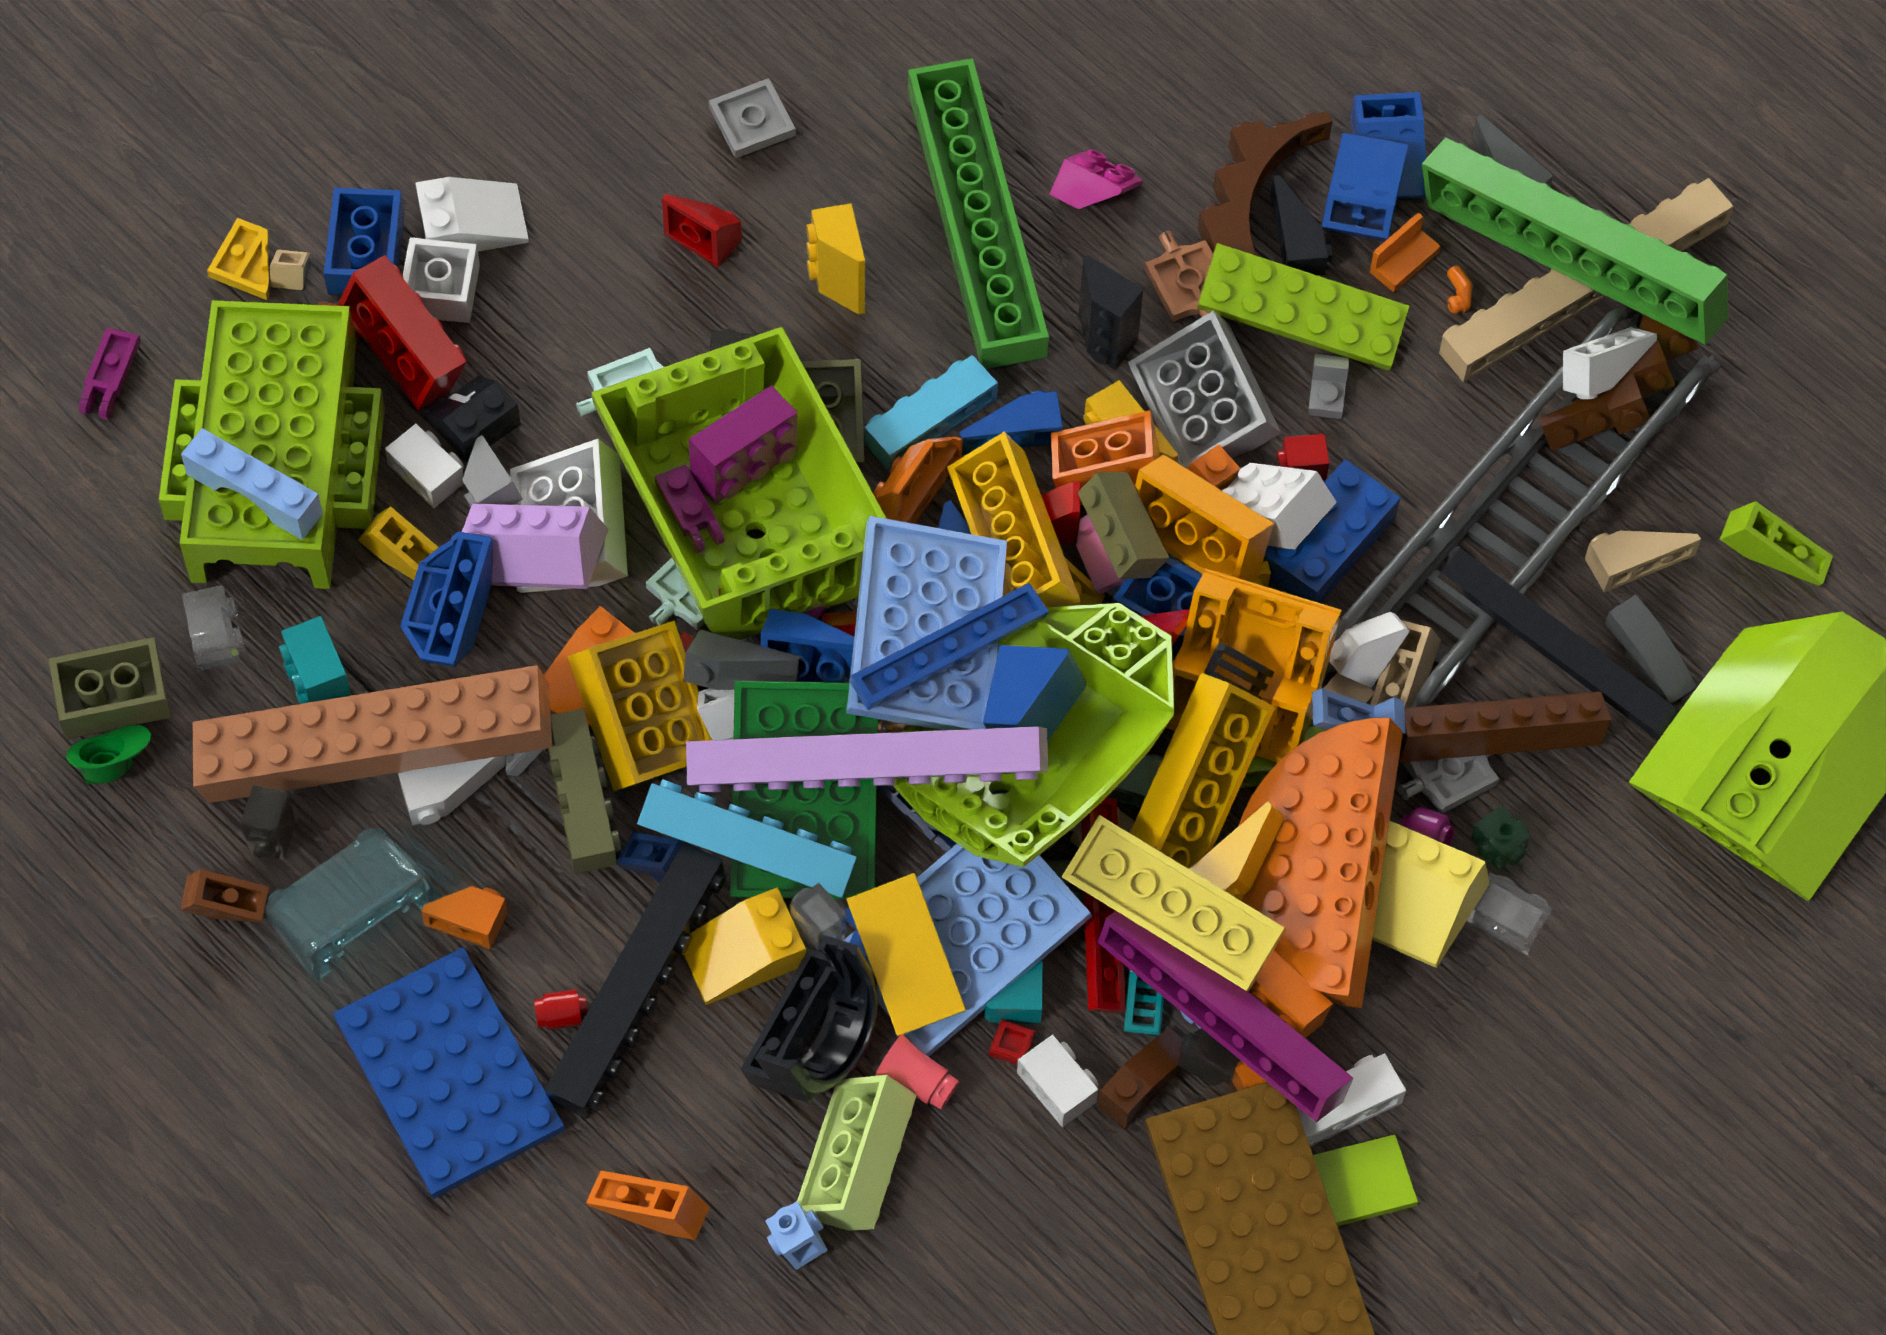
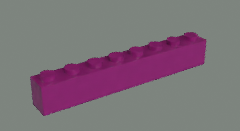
M1116 911L1106 918L1097 943L1311 1119L1318 1122L1344 1102L1354 1078L1248 991Z

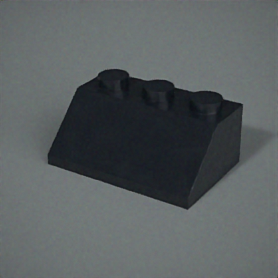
M1086 255L1083 259L1079 300V317L1086 350L1097 363L1106 364L1115 370L1138 342L1144 289L1089 255Z

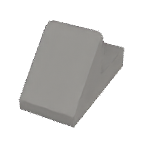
M1323 354L1314 355L1308 415L1342 419L1349 369L1347 357Z

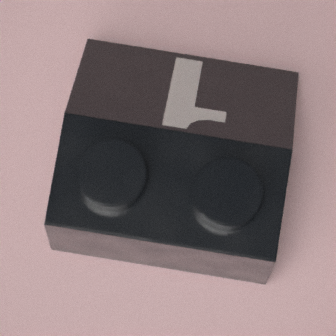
M480 376L468 382L424 414L429 423L466 463L469 461L476 438L483 435L488 445L491 446L521 425L518 404L497 381Z

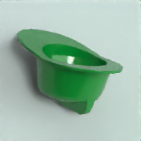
M141 725L121 727L99 736L78 741L69 748L66 759L70 765L81 770L87 784L110 783L123 777L132 765V757L142 752L151 741V733L146 727Z

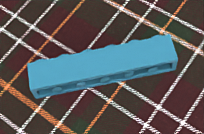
M663 779L660 786L651 784L637 822L638 825L843 898L857 860L856 856L850 855L852 847L835 841L831 842L830 847L816 842L818 839L816 834L799 828L796 835L782 830L784 823L764 816L762 823L748 818L749 810L732 804L729 805L728 810L714 806L716 798L699 792L695 793L694 798L680 793L682 786Z

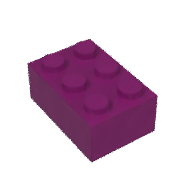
M771 385L689 438L690 472L699 488L715 505L725 498L730 499L734 497L742 487L753 480H760L766 475L768 470L780 462L785 463L794 456L797 452V411Z

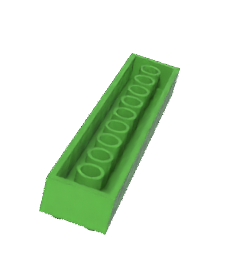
M971 58L908 70V94L979 362L985 369L1047 358L1049 335L974 60Z
M1446 137L1422 163L1428 208L1704 345L1707 344L1729 318L1727 274L1718 267L1709 266L1695 259L1687 252L1678 251L1666 245L1658 238H1652L1641 233L1633 226L1623 224L1609 217L1603 211L1594 210L1580 203L1574 197H1567L1553 190L1545 183L1536 182L1526 177L1520 171L1512 170L1497 163L1493 158L1483 156L1469 149L1465 144L1456 143Z

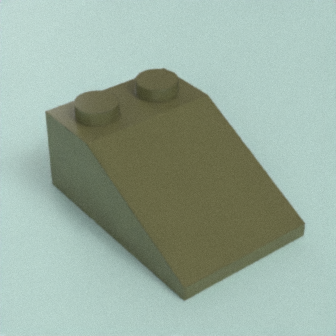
M862 360L801 361L856 462H865Z

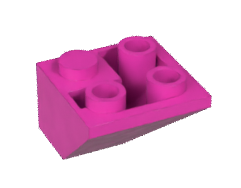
M1089 149L1064 159L1049 195L1080 209L1141 186L1143 179L1135 176L1136 172L1132 168L1123 164H1117L1116 166L1106 161L1107 157L1101 152Z

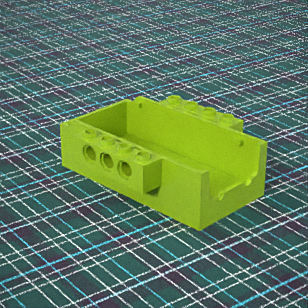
M212 300L201 380L175 379L159 493V503L164 520L182 521L179 544L191 583H207L205 563H216L218 560L225 559L232 561L234 564L276 566L279 562H287L294 567L307 568L314 588L330 589L337 528L367 529L373 521L385 406L381 388L353 387L356 337L350 306ZM201 428L318 493L323 514L303 540L274 525L266 513L244 495L225 487H220L215 491L187 475L181 454Z

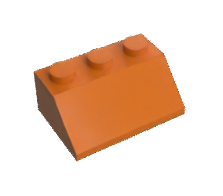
M1150 410L1051 433L1052 478L1056 488L1072 481H1080L1081 490L1096 472H1128L1135 486L1138 471L1161 456Z

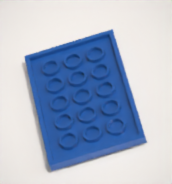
M464 947L333 1012L336 1023L433 1199L565 1131L564 1124L548 1096H546L542 1085Z

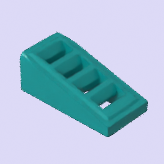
M1129 969L1124 1032L1158 1036L1161 1032L1164 997L1157 991L1156 996L1135 994L1136 988L1155 989L1145 981L1137 980V975ZM1134 1001L1155 1004V1010L1134 1008ZM1133 1015L1154 1018L1153 1025L1132 1022Z

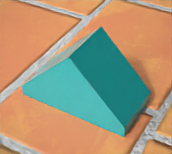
M1040 961L1025 975L985 1004L984 1018L988 1022L1000 1023L1001 1019L1012 1023L1041 1024L1043 962Z

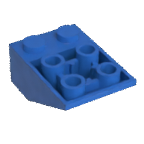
M1420 92L1354 95L1350 117L1352 134L1408 144L1398 199L1426 198L1422 163L1426 159L1425 132Z
M1348 133L1342 134L1322 222L1323 231L1385 242L1390 237L1408 144Z

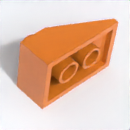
M601 606L574 632L544 674L549 682L550 711L553 714L585 709L567 656L635 633ZM585 710V714H586V718H587V723H588V728H589V732H590V731L592 730V727H591V724H590V721H589L587 712H586V710Z

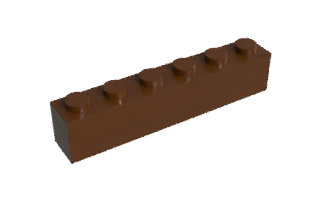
M1602 692L1405 708L1406 734L1402 735L1399 762L1597 746L1602 744L1611 718Z

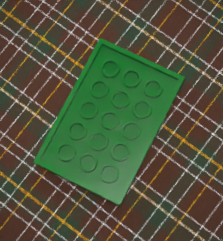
M735 681L733 740L878 733V719L847 714L850 683ZM873 779L860 780V787H838V781H825V788L804 789L803 782L790 783L789 790H768V784H755V791H734V785H732V805L749 810L748 818L762 823L764 816L784 823L782 830L795 835L798 828L818 835L817 843L830 847L832 841L852 847L850 855L856 856L857 860L844 896L841 898L731 858L730 897H754L778 887L782 898L847 899L875 888L877 786H873Z

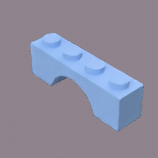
M201 428L181 454L188 476L215 491L220 487H225L244 495L260 507L274 525L301 540L305 538L323 514L318 493Z

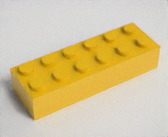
M1004 431L949 465L947 468L971 534L1007 541L1002 597L1030 583L1046 607L1074 606L1081 602L1025 451Z
M1201 673L1130 834L1188 869L1210 852L1215 845L1275 710V706L1228 682Z

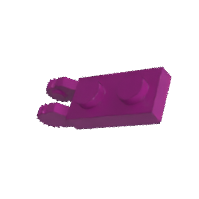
M106 328L84 381L85 388L78 405L79 413L88 415L95 401V393L104 394L99 406V417L106 420L110 418L115 407L116 397L118 398L141 343L140 335Z
M686 464L655 476V484L683 536H687L695 552L699 553L705 550L704 540L699 534V531L707 528L716 545L725 542L721 527Z

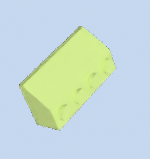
M888 1075L843 1079L835 1085L797 1200L806 1212L812 1209L821 1223L848 1231L874 1229L891 1180L897 1155L901 1149L904 1133L912 1115V1108L917 1096L915 1093Z

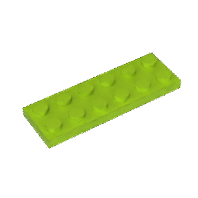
M1217 243L1197 308L1207 312L1215 311L1219 316L1389 371L1393 364L1409 305Z

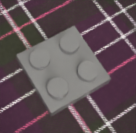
M769 78L709 100V109L735 159L796 136V128Z

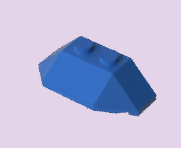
M459 531L451 537L452 540L437 548L419 563L400 625L423 662L456 667L474 647L492 586V537Z

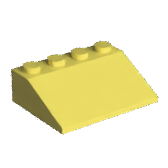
M1390 821L1372 940L1437 968L1490 884L1486 862Z

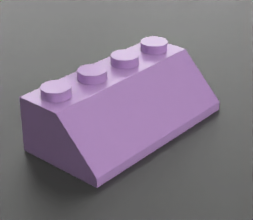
M472 504L462 532L492 537V585L587 589L608 528L590 507Z

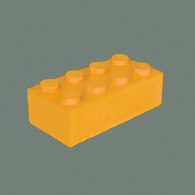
M1165 455L1160 456L1138 471L1135 488L1168 553L1201 574L1207 568L1249 582H1253L1259 577L1274 523Z

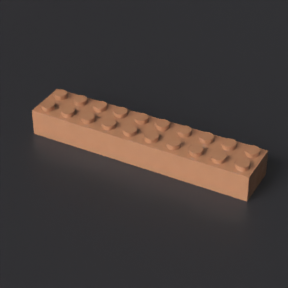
M538 665L194 721L192 722L193 787L207 803L552 748L549 682Z

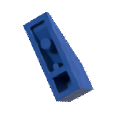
M1040 390L1022 395L960 431L959 438L963 439L962 454H969L1004 431L1021 448L1051 445V433L1062 431L1063 428L1057 391L1046 392Z

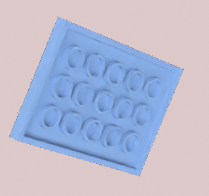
M869 516L866 522L851 675L1001 598L1003 594L1007 541ZM998 643L870 710H867L852 685L849 684L847 714L943 731L986 729L983 720L997 660Z
M956 844L917 877L967 1011L911 1031L905 1035L927 1056L932 1055L981 1013L988 1001L1025 975L1092 917L1088 909L1040 855L1025 867L975 856L959 844ZM853 933L843 941L850 943ZM865 958L871 971L873 972L869 959ZM877 983V1002L889 1015Z

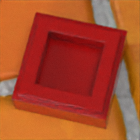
M1001 1019L989 1050V1056L1018 1065V1059L1029 1052L1036 1030Z

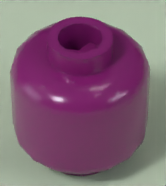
M1417 807L1410 815H1404L1400 822L1401 826L1448 846H1451L1455 829L1451 826L1448 816L1425 807Z

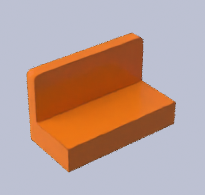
M1420 213L1413 216L1373 252L1370 273L1393 293L1440 252L1441 246L1421 230L1424 217Z

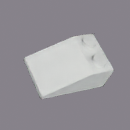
M455 177L416 182L426 239L477 244L478 251L529 243L516 183Z

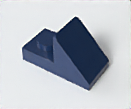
M633 832L616 862L625 870L648 873L660 884L683 842L676 838Z

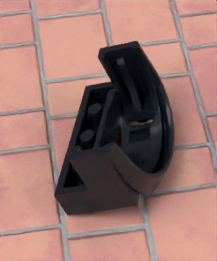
M826 935L823 936L818 945L822 952L810 948L807 950L740 1069L750 1084L809 1104L812 1103L817 1093H823L833 1088L858 1065L871 1041L877 1017V981L858 945ZM840 1001L858 1007L859 1011L842 1007L835 1003ZM828 1009L817 1038L809 1050L801 1057V1053L822 1015Z

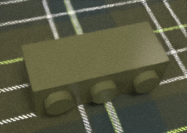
M1096 472L1078 492V495L1118 578H1151L1169 559V556L1128 472Z

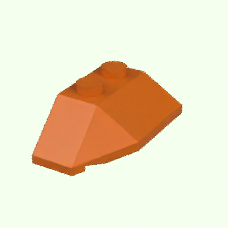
M957 436L927 439L910 446L903 457L898 456L894 460L889 472L891 475L885 483L880 482L873 493L887 519L917 524L950 475L947 467L962 457L963 439Z

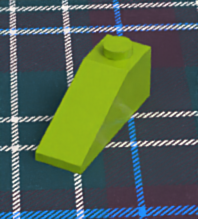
M1757 501L1730 511L1720 537L1721 541L1745 558L1817 586L1823 584L1833 558L1830 553Z

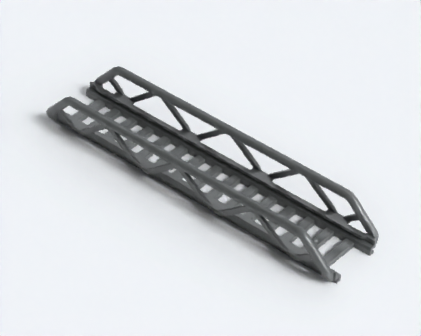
M1628 306L1610 311L1581 344L1611 334L1618 322L1624 320L1629 323L1626 328L1639 329L1642 313ZM1703 355L1686 374L1668 362L1676 387L1668 397L1660 391L1644 397V401L1655 407L1656 411L1650 416L1645 425L1634 429L1637 433L1629 442L1610 429L1592 436L1618 454L1609 465L1575 442L1557 449L1598 477L1589 488L1538 454L1548 441L1541 425L1537 430L1530 427L1542 408L1563 385L1562 365L1348 609L1338 624L1334 642L1341 637L1346 629L1372 619L1367 613L1378 596L1419 550L1424 547L1431 550L1430 553L1374 617L1388 612L1398 615L1407 606L1456 641L1448 653L1438 648L1433 663L1436 667L1430 672L1411 707L1430 706L1443 687L1463 667L1489 626L1496 621L1439 579L1438 576L1441 572L1437 569L1446 559L1449 560L1453 551L1458 548L1462 540L1469 536L1518 570L1509 582H1506L1524 594L1543 574L1569 533L1576 526L1590 518L1600 507L1604 499L1620 484L1651 437L1674 421L1681 409L1702 388L1708 377L1719 371L1721 364L1714 360L1713 355L1709 358ZM1569 392L1552 412L1578 399L1577 394ZM1505 454L1512 456L1511 460L1457 522L1451 521L1450 518L1461 501L1492 465ZM1529 466L1578 501L1570 511H1567L1518 476ZM1509 489L1524 501L1538 508L1540 512L1558 523V525L1548 535L1498 499ZM1488 512L1538 548L1527 558L1478 522ZM1427 582L1445 596L1453 599L1459 606L1477 619L1466 629L1416 593ZM1333 665L1327 667L1322 688L1338 673ZM1377 681L1375 682V684L1373 685V687L1370 688V689H1372L1373 691H1375V688H1376V685H1377Z

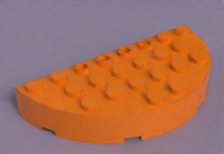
M1369 718L1348 722L1320 732L1301 743L1284 756L1261 781L1251 796L1239 823L1240 826L1267 801L1285 816L1251 889L1243 895L1242 902L1286 928L1274 951L1300 973L1312 989L1320 991L1332 1003L1349 1007L1362 1008L1401 748L1403 731L1391 718Z

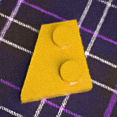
M237 218L207 270L208 277L267 300L269 297L268 229Z

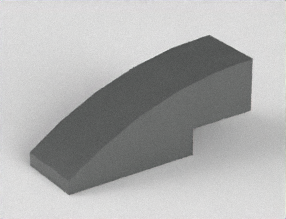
M1636 594L1609 611L1605 626L1627 650L1625 658L1659 696L1674 705L1696 690L1697 686L1677 649L1658 621Z

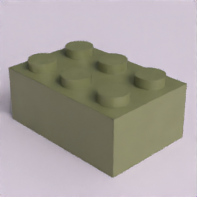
M154 637L49 658L58 718L66 739L172 718L161 658Z

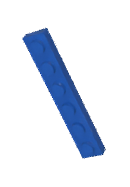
M1028 583L851 675L849 682L867 710H870L1042 620L1049 611L1034 588Z

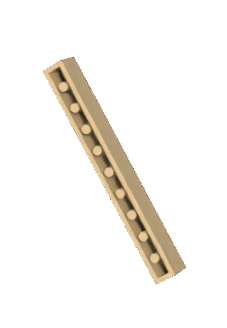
M1707 178L1699 184H1690L1676 198L1663 200L1649 214L1638 215L1629 225L1633 226L1637 231L1652 238H1658L1666 245L1682 252L1727 225L1734 206L1716 185ZM1551 269L1550 273L1543 277H1534L1529 280L1523 289L1518 292L1505 294L1491 308L1478 310L1464 324L1460 326L1453 325L1447 329L1442 336L1439 354L1458 377L1465 382L1607 296Z

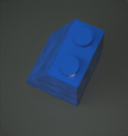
M1000 645L983 720L986 729L1043 727L1047 728L1048 741L1086 688L1087 681L1069 649Z

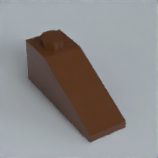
M1168 1027L1127 1061L1104 1085L1099 1093L1098 1107L1126 1129L1196 1053L1197 1049Z

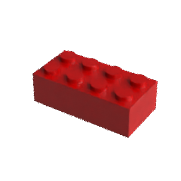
M384 255L353 272L337 305L350 306L353 326L417 410L450 393L467 361L461 348L453 344L446 335L441 322L437 318L432 317L423 305L420 295L416 291H412L403 279L400 269L392 264Z

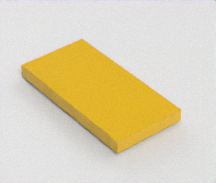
M916 873L846 899L897 1036L967 1011Z

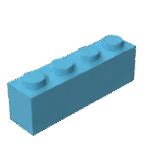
M973 355L964 361L958 360L948 368L946 373L937 379H929L922 385L919 391L910 397L905 396L899 399L891 410L883 415L878 414L871 418L864 427V444L890 472L894 460L898 456L903 457L910 446L927 439L943 437L996 401L998 382Z

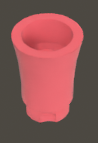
M903 1034L892 1045L875 1076L888 1075L917 1095L916 1098L928 1105L930 1103L941 1110L948 1103L960 1083L959 1080L948 1074V1069L923 1053Z

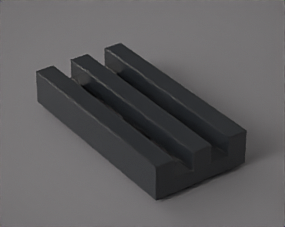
M1218 642L1204 674L1228 682L1262 699L1259 693L1261 690L1266 691L1268 684L1265 683L1267 677L1272 678L1274 671L1235 649ZM1223 653L1257 671V676L1254 677L1221 659ZM1217 665L1252 684L1250 690L1215 672Z

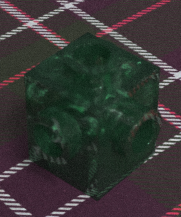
M1503 804L1477 822L1471 836V840L1477 845L1480 856L1486 862H1492L1498 870L1508 863L1512 866L1523 859L1527 854L1526 848L1530 839L1529 830L1525 823L1518 817L1514 818Z

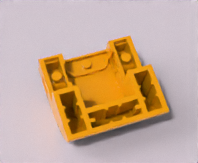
M1206 568L1194 589L1183 644L1172 663L1174 716L1165 728L1176 730L1201 673H1204L1218 642L1274 671L1272 678L1267 677L1265 683L1268 684L1266 691L1261 690L1259 696L1262 697L1261 700L1275 706V710L1254 756L1278 763L1290 751L1304 742L1313 716L1312 692L1322 688L1342 610ZM1223 653L1221 659L1254 677L1257 676V671ZM1217 665L1215 672L1250 690L1252 684Z

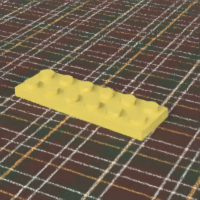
M1101 815L1096 819L1062 875V878L1248 992L1286 931V928Z

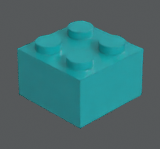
M321 616L281 631L284 644L279 646V650L289 681H293L295 686V694L299 704L351 696L346 673Z

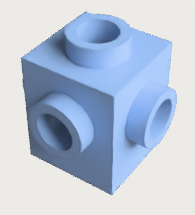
M797 1201L790 1206L779 1209L775 1215L765 1220L772 1233L767 1237L771 1247L778 1256L782 1254L796 1270L828 1251L818 1232L823 1229L819 1218L812 1209L806 1212Z

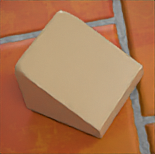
M277 250L270 264L271 287L303 290L310 253Z

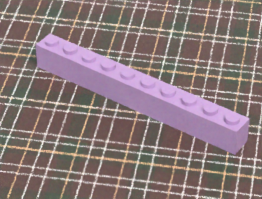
M1017 727L686 742L687 785L699 786V793L721 792V785H734V791H755V784H768V790H789L790 783L803 782L804 789L825 788V781H838V787H860V780L873 779V786L895 785L896 778H909V784L918 785L931 784L930 777H944V783H965L966 776L980 775V782L1002 781V774H1015V780H1037V773L1048 772L1047 728Z

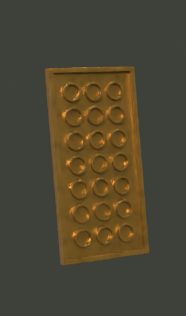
M1266 1082L1145 1119L1144 1123L1215 1335H1375L1296 1105Z

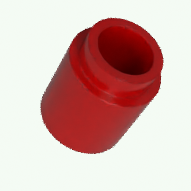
M577 989L542 994L543 998L534 999L538 1028L547 1027V1030L579 1026L582 1023L581 1018L585 1017L588 1013L585 995L578 996Z

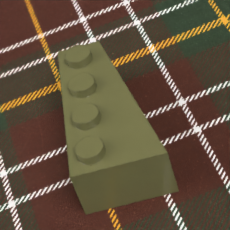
M585 709L551 715L552 748H547L574 874L617 865L615 852L622 851L618 831L610 830L609 820L614 819L613 808L610 798L604 799L602 788L607 787L603 766L597 768L595 757L600 756L595 736H590Z

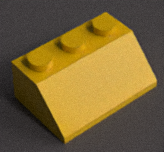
M852 203L811 210L812 224H806L809 241L806 243L809 258L807 260V269L810 280L816 279L818 291L858 315L865 314V258Z

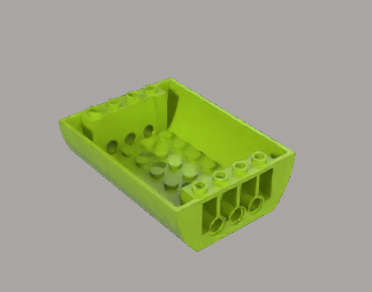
M783 327L591 392L593 404L699 612L708 628L714 634L742 640L761 633L770 609L804 613L819 606L827 609L859 597L866 522L869 516L887 518ZM772 385L797 411V452L789 461L785 463L780 462L768 470L766 475L760 480L751 481L742 487L734 497L730 499L725 498L716 505L701 490L721 527L725 542L716 545L707 528L699 531V534L704 540L705 550L697 553L687 536H683L655 484V476L685 464L690 470L689 438ZM758 529L764 532L765 535L762 538L753 539L747 535V532Z

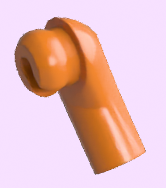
M1453 266L1448 270L1447 277L1456 289V296L1448 298V309L1453 314L1465 313L1471 307L1473 284L1460 266Z

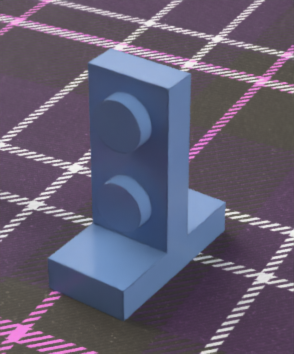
M1324 688L1312 692L1313 726L1328 730L1356 720L1391 718L1403 731L1402 735L1406 734L1404 701L1393 697L1372 706Z

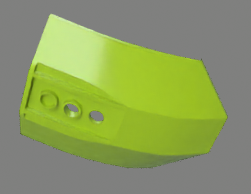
M1120 603L1046 607L1049 612L1045 618L998 642L997 656L1000 645L1069 649L1087 681L1086 688L1047 741L1048 772L1037 773V780H1015V774H1002V781L980 782V775L966 776L965 783H944V777H930L931 784L911 785L909 784V778H896L893 787L924 821L975 856L1025 867L1076 826L1126 778L1150 751L1174 716L1171 635ZM910 725L902 732L943 730ZM996 790L1008 791L1006 794H992Z
M1843 611L1745 628L1702 680L1628 784L1809 902L1886 794V639ZM1782 740L1788 743L1791 749L1789 756L1783 759L1775 758L1770 753V745L1774 741ZM1758 768L1765 769L1770 774L1771 780L1765 785H1757L1751 780L1750 773Z

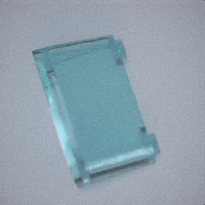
M368 828L357 836L355 842L286 889H278L273 892L266 901L265 914L271 925L317 982L331 972L327 964L332 956L335 954L340 958L344 955L343 947L397 909L400 908L405 913L410 909L409 903H415L421 910L424 904L434 901L435 897L431 878L424 869L382 828Z

